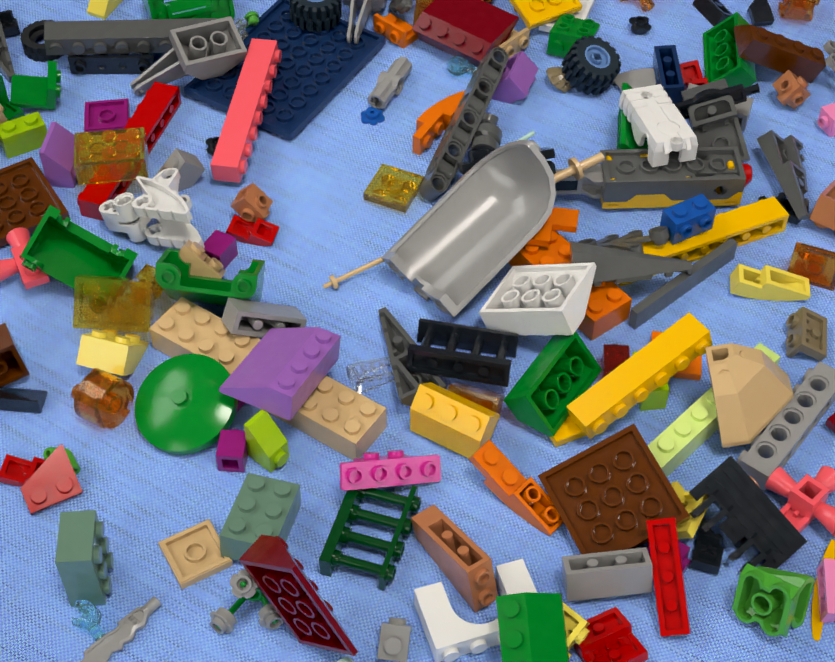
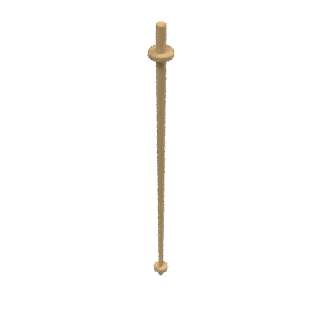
M600 152L580 162L575 157L568 160L569 167L554 174L555 183L570 176H574L576 180L583 179V170L605 161L604 155ZM380 257L338 278L331 275L329 276L330 282L325 283L323 288L332 286L335 290L339 288V282L384 261Z

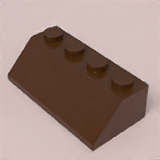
M736 25L733 28L739 58L781 73L790 70L797 77L802 76L809 83H812L826 67L823 51L819 48L807 46L800 41L791 40L781 34L767 31L762 27Z

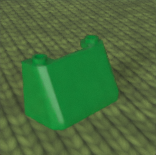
M142 0L149 19H220L229 16L234 19L235 17L233 0H174L165 3L164 0Z
M49 205L19 257L23 261L21 265L34 272L38 269L89 297L88 301L99 308H102L103 305L109 306L138 254L128 248L126 250L119 249L118 251L119 245H112L71 222V219L68 217L63 220V216L60 215L61 211Z
M167 248L156 262L155 279L169 298L179 300L183 297L191 302L226 306L228 298L261 301L265 260L253 259L250 267L245 270L240 269L238 275L233 280L190 275L191 263H185L179 255L180 250Z

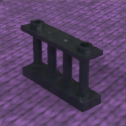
M130 53L121 55H68L71 74H142L155 63L154 55H150L151 53H142V55H129Z
M420 318L417 342H421V345H409L406 369L412 372L508 387L512 360L506 359V357L516 358L519 334ZM431 345L446 346V349L434 348ZM456 348L471 350V353L456 351ZM481 352L496 354V357L481 355Z

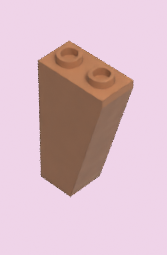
M435 505L411 517L416 539L470 608L476 613L494 602L498 593L491 558Z

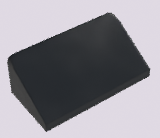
M694 0L693 6L713 26L733 15L719 0Z
M0 387V410L41 413L48 392L44 390Z

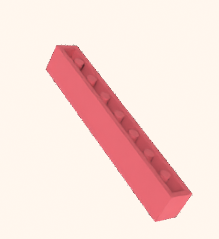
M253 38L251 40L210 164L213 179L216 181L240 183L243 174L247 172L248 157L252 156L253 141L257 140L258 136L257 127L262 124V111L267 108V95L272 91V79L276 78L277 63H280L282 58V52L278 50L277 40Z

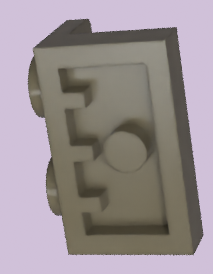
M802 306L798 311L792 313L786 321V356L792 358L800 351L818 361H822L827 357V318Z

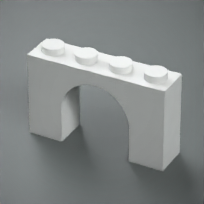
M523 558L496 566L495 582L501 596L524 592L537 593ZM442 582L414 589V605L435 662H451L462 655L469 653L478 654L489 647L500 644L498 618L485 624L469 623L461 619L453 611Z

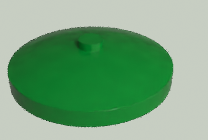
M201 354L175 356L158 365L145 378L136 396L135 419L141 434L157 449L173 455L194 454L212 446L219 440L221 430L229 429L237 411L238 400L219 392L220 386L230 376L229 372L215 359Z

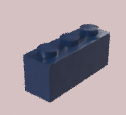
M676 45L654 46L653 68L656 85H662L673 104L683 101L681 91H684V82Z

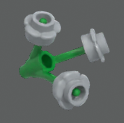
M246 569L239 570L230 579L231 591L239 599L229 610L219 607L216 612L212 611L210 613V625L219 634H229L233 631V626L237 623L233 614L246 600H260L263 607L258 613L261 627L265 626V628L273 630L279 628L284 622Z

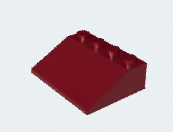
M434 0L422 11L412 30L420 41L478 67L480 61L493 48L499 47V45L507 40L519 17L482 0Z
M261 535L241 556L239 561L299 643L355 656L358 651L333 614V607L320 596L318 586L308 579L303 572V565L293 558L288 551V544L279 536Z

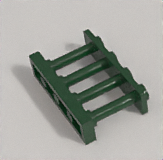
M412 485L408 497L376 488L347 490L319 558L320 574L331 577L335 567L344 566L379 576V589L385 591L388 582H393L397 569V566L394 565L396 559L402 558L405 548L404 537L405 535L409 536L412 531L411 517L413 512L418 513L420 509L421 497H418V486ZM371 498L402 506L404 509L400 519L363 510L359 506L362 499ZM361 520L396 530L390 542L352 532L351 525L353 521ZM350 542L384 551L387 554L383 565L343 555V551H341L343 545H348Z

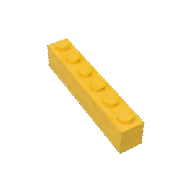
M690 312L567 405L571 420L589 439L603 433L608 425L616 419L624 417L634 405L646 400L649 394L656 388L664 386L678 371H683L689 366L691 361L699 355H704L706 353L705 347L713 345L710 331Z

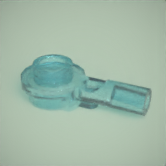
M459 56L452 57L447 63L448 72L455 76L465 73L473 75L477 69L473 64L468 63V60Z

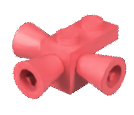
M23 227L11 230L7 234L6 240L12 247L13 258L0 260V282L16 273H19L26 289L50 282L47 274L38 269L35 272L21 265L23 261L19 257L30 240L29 230Z
M781 466L775 469L768 478L765 489L788 498L787 503L780 511L799 533L816 518L835 536V507L826 504L828 495L835 491V469L829 466H822L815 478L806 474L798 483Z

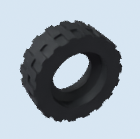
M54 20L36 21L23 29L20 39L24 54L29 59H33L36 62L57 60L64 56L46 55L45 43H36L44 39V21Z

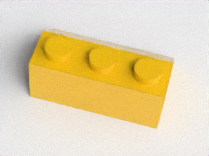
M432 382L419 385L410 408V431L466 458H470L491 439L500 414Z

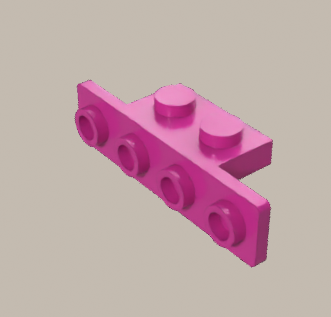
M390 450L388 455L379 456V452L363 453L362 458H353V462H342L339 465L340 489L344 491L441 481L440 455L436 454L409 456L404 455V450Z

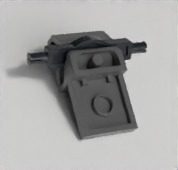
M724 78L681 91L683 101L675 103V106L683 118L689 120L690 127L697 137L698 147L738 146L742 163L750 161L735 104L747 101L746 96L760 93L758 83L745 88L743 84L728 87Z

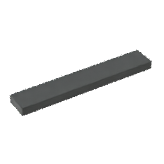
M732 238L728 239L692 265V274L680 273L632 307L628 325L634 330L733 260L738 242Z

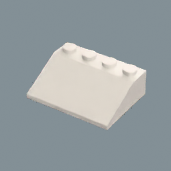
M595 262L512 266L479 311L486 328L517 333L523 336L573 335L585 317L596 264Z

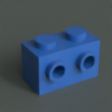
M703 194L697 195L663 209L660 226L668 227V241L672 245L712 229L716 207Z

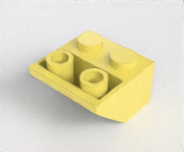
M103 328L102 331L92 330V333L81 335L76 364L121 376L130 375L137 368L149 342L140 340L141 336L134 334L117 335L118 331L110 328Z

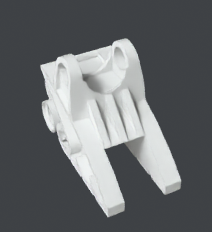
M177 168L164 169L152 179L137 176L136 180L143 193L141 196L135 199L132 193H122L115 197L114 200L102 203L99 207L107 228L110 231L127 233L132 242H141L148 239L152 245L160 246L161 244L164 247L173 248L175 246V248L181 249L190 240L192 243L197 242L205 248L198 231L190 223L193 218L190 213L192 201L188 195L179 196L178 188L181 175ZM155 218L158 223L148 227L147 224L150 220Z

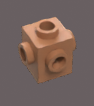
M787 70L772 84L778 92L776 97L784 106L788 104L793 109L801 105L811 95L806 88L809 85L802 76L797 77L790 70Z
M252 183L239 191L231 207L245 221L256 222L258 218L264 220L269 215V208L273 201Z

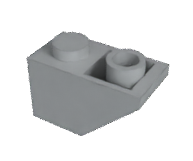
M176 148L158 173L167 168H177L181 175L178 191H182L192 187L205 168L196 155Z

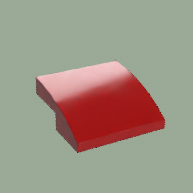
M617 607L587 619L586 621L590 623L587 627L590 631L580 645L576 642L573 645L582 662H644L648 660V651L633 635L630 622Z

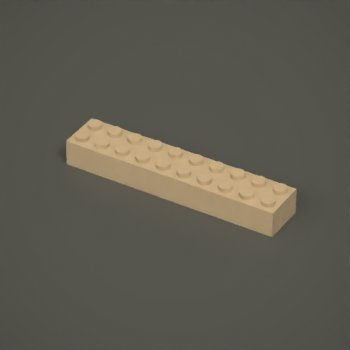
M183 297L149 328L153 348L171 358L183 354H201L211 357L223 365L230 375L261 339L253 336L231 334L221 321L222 318ZM327 375L290 421L274 415L351 460L353 458H361L363 453L369 449L387 427V409L384 406Z

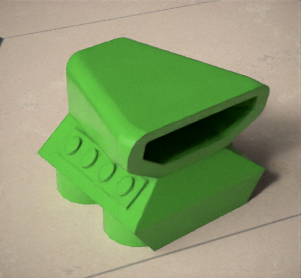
M747 563L739 576L732 610L740 621L744 623H752L754 621L760 624L762 630L767 635L773 637L781 635L787 638L790 627L798 628L804 622L815 579L806 574L763 566L755 567Z

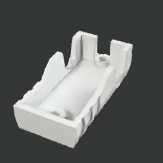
M661 84L622 91L619 98V107L623 110L624 115L627 116L629 123H631L634 140L638 146H643L647 137L648 162L652 167L668 165L671 151H679V162L696 159L697 137L675 104L672 103L671 98L668 97Z

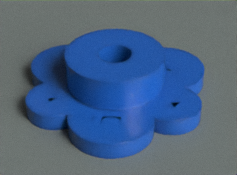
M369 107L366 111L361 112V122L363 124L370 123V125L374 126L385 120L383 111L380 109Z

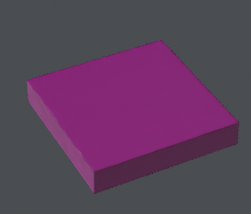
M129 98L85 102V137L117 135L122 132L130 118Z

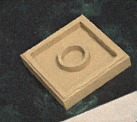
M209 519L158 542L181 589L233 566L232 559L225 556L221 557L219 536Z

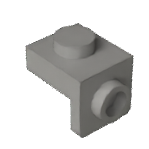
M389 617V622L381 623L377 659L407 662L410 634L413 626L406 625L407 619Z

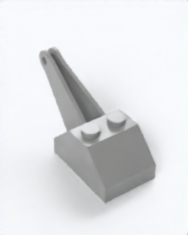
M343 0V5H349L350 8L347 43L352 41L357 9H361L354 33L355 44L359 43L360 35L370 12L381 11V8L384 9L388 0Z
M229 16L170 30L169 39L173 48L139 77L134 79L130 86L133 89L134 95L141 96L152 87L154 82L167 84L187 75L201 80L223 76L242 62L247 54V49L232 17Z

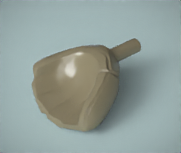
M563 67L548 68L546 73L551 84L563 93L568 92L572 86L564 78L566 74L562 73Z

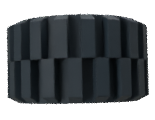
M289 0L290 19L294 22L295 26H300L302 30L306 29L310 32L315 30L317 32H321V30L327 31L330 30V27L334 28L336 23L340 22L342 0Z
M589 35V37L583 36L581 39L578 38L563 58L564 60L561 65L563 66L562 73L566 74L564 78L570 82L569 85L577 88L579 92L583 91L584 94L589 95L592 93V95H597L598 93H603L621 70L620 56L615 52L616 49L611 47L609 42H604L600 37L595 38Z

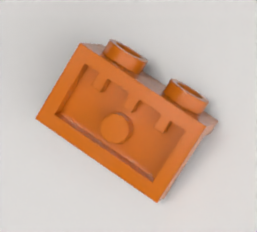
M378 13L373 15V31L385 36L386 39L401 48H406L418 39L412 30L413 26L391 13L385 17Z

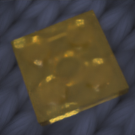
M382 164L364 191L363 199L406 213L419 192L424 176Z

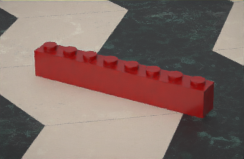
M154 82L152 87L147 90L144 99L137 105L136 111L128 119L123 131L118 134L117 140L109 148L106 157L99 163L94 175L89 178L87 186L83 192L79 193L77 204L79 205L81 216L104 221L99 211L100 205L108 200H114L115 197L127 191L181 105L179 87Z

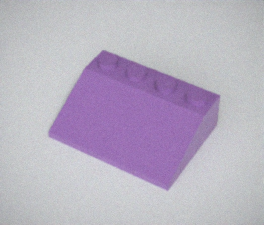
M320 327L272 328L220 386L219 392L290 421L339 359L341 336Z

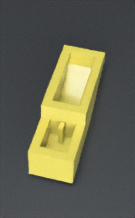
M738 264L730 274V293L738 296L769 301L808 300L811 297L809 278L765 265L762 270H757Z

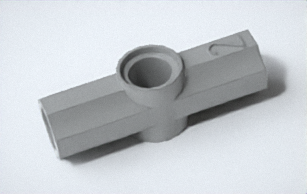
M400 56L399 59H395L387 72L382 71L379 74L377 85L368 96V103L373 108L380 110L385 108L394 95L401 93L404 80L412 71V63L406 57Z

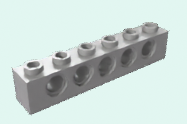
M821 361L818 362L814 369L809 368L802 379L803 383L801 385L797 383L792 389L794 396L792 400L764 428V432L762 434L759 433L750 444L751 448L749 451L743 450L737 459V463L749 476L756 480L763 492L767 490L765 489V484L773 471L780 466L783 468L835 401V369Z

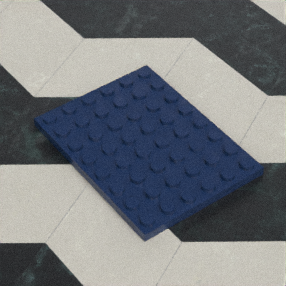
M277 0L258 18L259 23L253 26L252 24L240 35L247 52L252 38L277 40L278 50L282 52L281 62L277 63L276 78L272 79V91L267 95V108L262 111V124L258 125V127L292 140L385 45L386 37L363 28L358 44L354 43V33L351 43H347L349 22L340 19L339 23H336L334 28L330 27V30L327 31L321 30V32H317L315 30L310 32L306 29L302 30L300 26H295L294 22L290 19L289 0ZM245 59L223 76L206 80L195 77L184 87V94L227 113Z

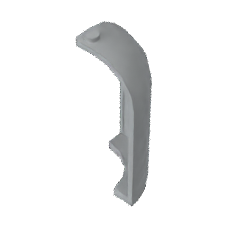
M532 140L513 141L495 149L482 158L381 257L383 261L402 280L406 277L416 286L414 291L423 299L428 301L431 298L436 304L437 309L449 316L455 317L543 227L552 213L556 197L555 179L548 162L541 154L540 146Z

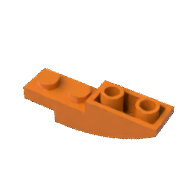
M465 91L458 92L437 102L416 120V133L413 135V153L421 155L426 148H430L433 140L438 135H441L443 130L446 131Z
M490 439L469 458L471 463L486 478L483 483L505 505L536 529L550 536L563 523L558 511L545 491L532 477L526 479Z

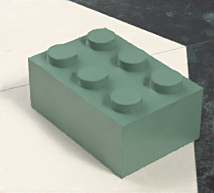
M248 473L219 535L221 557L225 556L239 561L241 556L261 535L279 536L286 542L301 507L300 484Z
M96 510L60 512L55 564L71 607L106 605V595L111 594L112 582L111 577L108 576V571L113 569V552H109V539L104 537V522L99 521Z

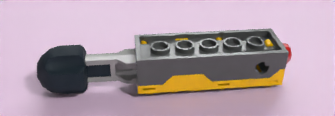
M738 146L698 147L696 159L679 162V151H671L668 165L652 167L648 162V149L600 150L604 155L605 161L583 170V179L576 180L574 176H570L555 183L556 195L584 194L592 199L600 198L602 209L671 207L700 194H703L714 206L740 205L743 190L752 181L753 173L752 167L748 163H742ZM547 161L553 174L564 170L555 169V164L552 161Z

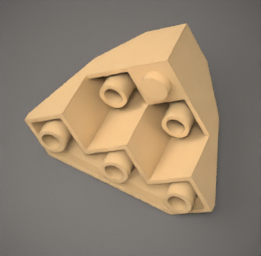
M734 343L705 347L722 448L750 444L794 397L789 376L762 350Z

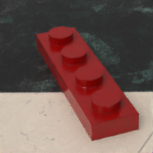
M676 518L646 520L651 562L653 565L661 637L691 634Z

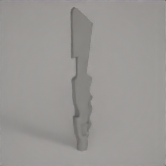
M152 597L144 606L138 607L117 622L118 626L114 630L103 635L84 651V659L80 662H108L112 653L123 650L125 644L134 640L137 631L146 627L149 616L161 606L160 601L156 597Z

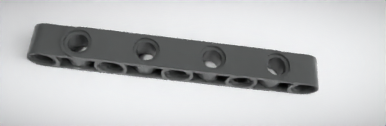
M493 48L480 61L479 66L475 70L420 185L419 192L424 200L434 201L448 189L457 173V163L462 162L508 62V54L503 48Z

